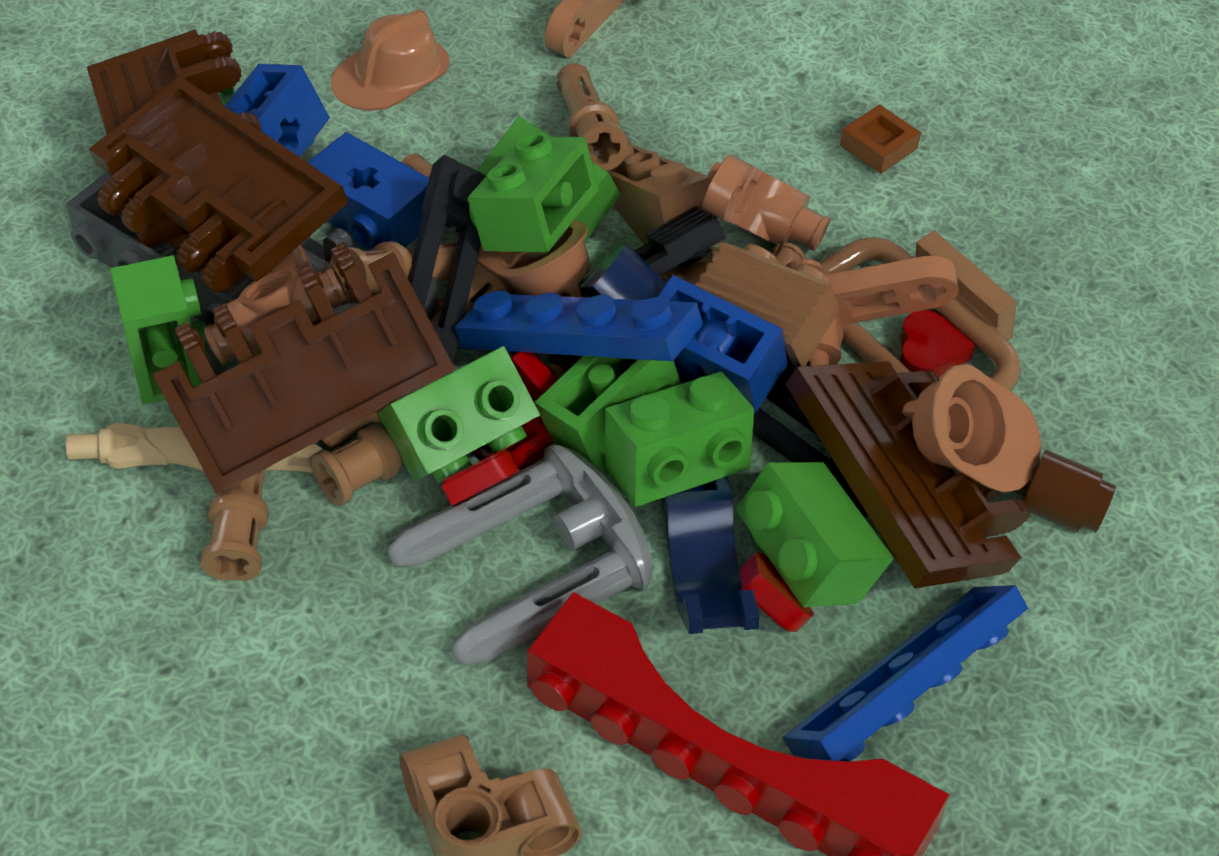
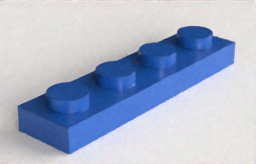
M493 291L478 298L474 303V307L454 329L461 347L468 349L496 350L504 346L507 351L673 362L702 327L703 322L697 302L668 301L662 297L631 300L613 299L608 295L584 298L561 297L556 293L515 295L509 294L506 291Z
M1017 586L973 587L784 735L783 739L791 754L805 759L850 762L864 751L866 747L864 741L881 727L895 724L906 718L915 708L914 700L929 688L943 685L957 677L963 669L961 663L976 650L988 648L1007 636L1009 633L1007 625L1028 609Z

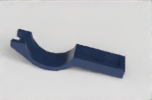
M728 476L662 498L667 523L668 552L674 596L678 613L688 633L697 634L703 633L704 629L743 627L744 630L759 629V613L754 590L742 591L734 537L733 497Z

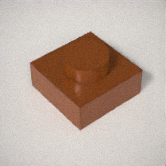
M879 104L842 129L840 146L882 174L918 149L921 132Z

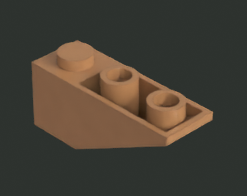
M628 141L629 150L624 161L618 167L607 172H609L621 193V196L613 206L641 242L646 244L648 241L645 234L695 206L698 209H702L703 200L711 180L709 176L692 170L683 163L673 162L659 156L657 152L647 151Z

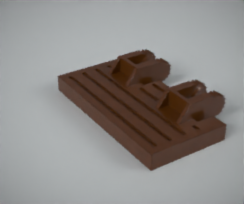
M195 29L87 66L106 134L111 132L179 76L223 105L219 93L223 92L226 88L230 89V87L236 86V83L240 82V77H242L239 63H237L236 59L231 58L233 46L227 34H223L222 31H214L212 33L208 32L206 35H198ZM244 111L240 114L236 113L262 131L259 118L257 119L256 115H252L251 112L245 113ZM167 216L158 223L152 224L150 229H146L145 232L141 231L139 234L136 232L141 244L147 247L189 233Z
M181 76L176 78L89 148L96 165L111 175V179L105 181V184L100 186V191L97 192L98 197L96 199L99 201L98 205L108 214H113L114 216L116 213L121 214L123 212L122 216H120L123 219L122 223L138 234L141 231L145 232L148 228L150 229L152 224L158 223L165 216L189 232L190 237L184 239V242L180 244L179 250L176 251L178 252L175 257L177 259L176 263L188 273H199L202 270V282L213 292H225L227 288H231L230 286L233 283L236 284L245 275L258 282L348 203L342 185Z
M343 242L331 249L334 255L332 260L341 277L347 280L358 301V304L337 315L323 291L324 285L315 268L310 267L307 261L294 267L322 322L313 326L301 301L298 300L250 324L249 328L262 351L257 356H254L227 304L223 303L213 308L214 322L221 335L227 338L240 362L239 365L220 375H217L204 350L205 344L198 331L192 328L189 322L175 328L176 334L202 384L194 387L179 361L152 375L216 494L455 370L394 252L368 264L381 290L380 293L373 296L345 243Z
M889 361L797 367L785 383L786 387L914 588L1002 575L1009 572L1022 557L1007 536L986 537L998 536L1001 533L1004 535L1022 526L1031 513L1022 499L988 503L990 499H994L1001 492L986 488L958 470L942 467L928 461L918 450L913 437L912 421L902 413L903 406L907 402L918 399L920 393L928 386L939 382V378L934 371L926 373L925 371L897 373Z

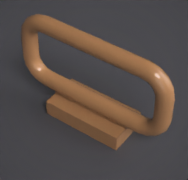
M935 230L916 242V256L914 257L891 240L870 237L860 238L851 242L820 262L823 274L828 275L851 270L860 263L871 260L880 261L885 264L921 256H940L949 259L956 266L959 292L951 302L935 309L993 360L996 369L989 378L1010 391L1017 384L1021 367L1018 353L1009 342L1013 338L1017 301ZM858 322L843 325L844 334L842 341L865 363L889 361L897 373L911 372Z

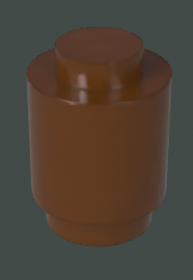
M1045 449L1039 464L1033 468L1032 479L1021 489L1014 490L1013 492L1024 496L1023 502L1034 515L1077 533L1081 527L1096 533L1109 508L1116 485L1102 480L1104 473Z

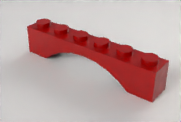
M575 592L569 596L527 650V687L532 689L536 698L545 706L555 711H565L568 709L591 722L595 731L607 741L616 745L628 743L652 756L655 764L669 776L680 780H685L689 777L715 792L718 800L731 811L741 815L753 813L778 827L781 835L799 849L805 851H815L817 849L828 856H923L939 828L950 794L885 759L850 762L805 759L762 748L726 732L693 710L665 683L644 652L631 622Z

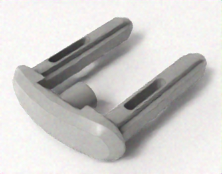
M552 444L545 448L544 460L402 530L393 543L389 545L388 556L395 566H420L507 521L515 519L518 515L557 495L564 494L573 506L555 515L554 521L565 545L574 551L601 536L610 548V552L465 627L452 646V653L459 663L464 665L485 664L538 636L573 592L598 604L629 586L634 587L639 592L647 588L652 576V562L647 541L635 514L611 481L577 451Z

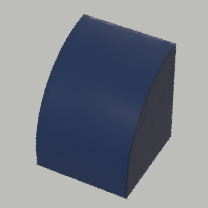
M621 242L580 288L589 297L608 295L613 299L646 300L658 297L667 282L629 245Z

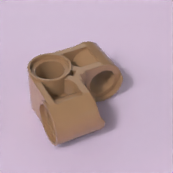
M464 734L399 754L402 777L410 803L416 815L421 819L434 856H559L573 848L582 836L581 827L557 772L551 769H536L502 780L500 777L489 780L486 772H481L469 743V738ZM472 830L479 832L483 836L475 840L466 841L458 839L453 835L460 831Z

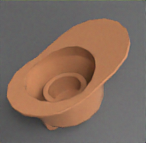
M417 9L405 15H386L371 22L364 34L361 49L345 59L334 71L331 78L332 93L337 99L354 109L367 111L388 109L444 75L450 64L448 52L439 43L435 42L434 33L429 27L426 13Z
M574 220L548 253L483 251L481 244L477 261L486 269L503 277L518 295L556 293L561 297H581L579 283L589 272L590 259L584 242L588 227L581 221Z
M969 364L952 366L940 377L939 382L932 383L920 393L918 399L907 402L903 406V415L912 421L913 437L918 450L928 461L942 467L958 470L986 488L1002 493L1019 490L1032 479L1033 468L1040 462L1041 439L1038 424L1025 402L1015 393L986 376L979 369Z

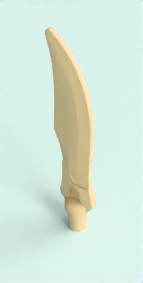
M117 422L106 428H100L99 433L67 434L66 437L68 460L100 459L101 464L108 463L110 467L115 469L173 463L204 471L181 427L141 428L139 425ZM312 444L266 468V471L313 473L311 457L313 454L324 449Z

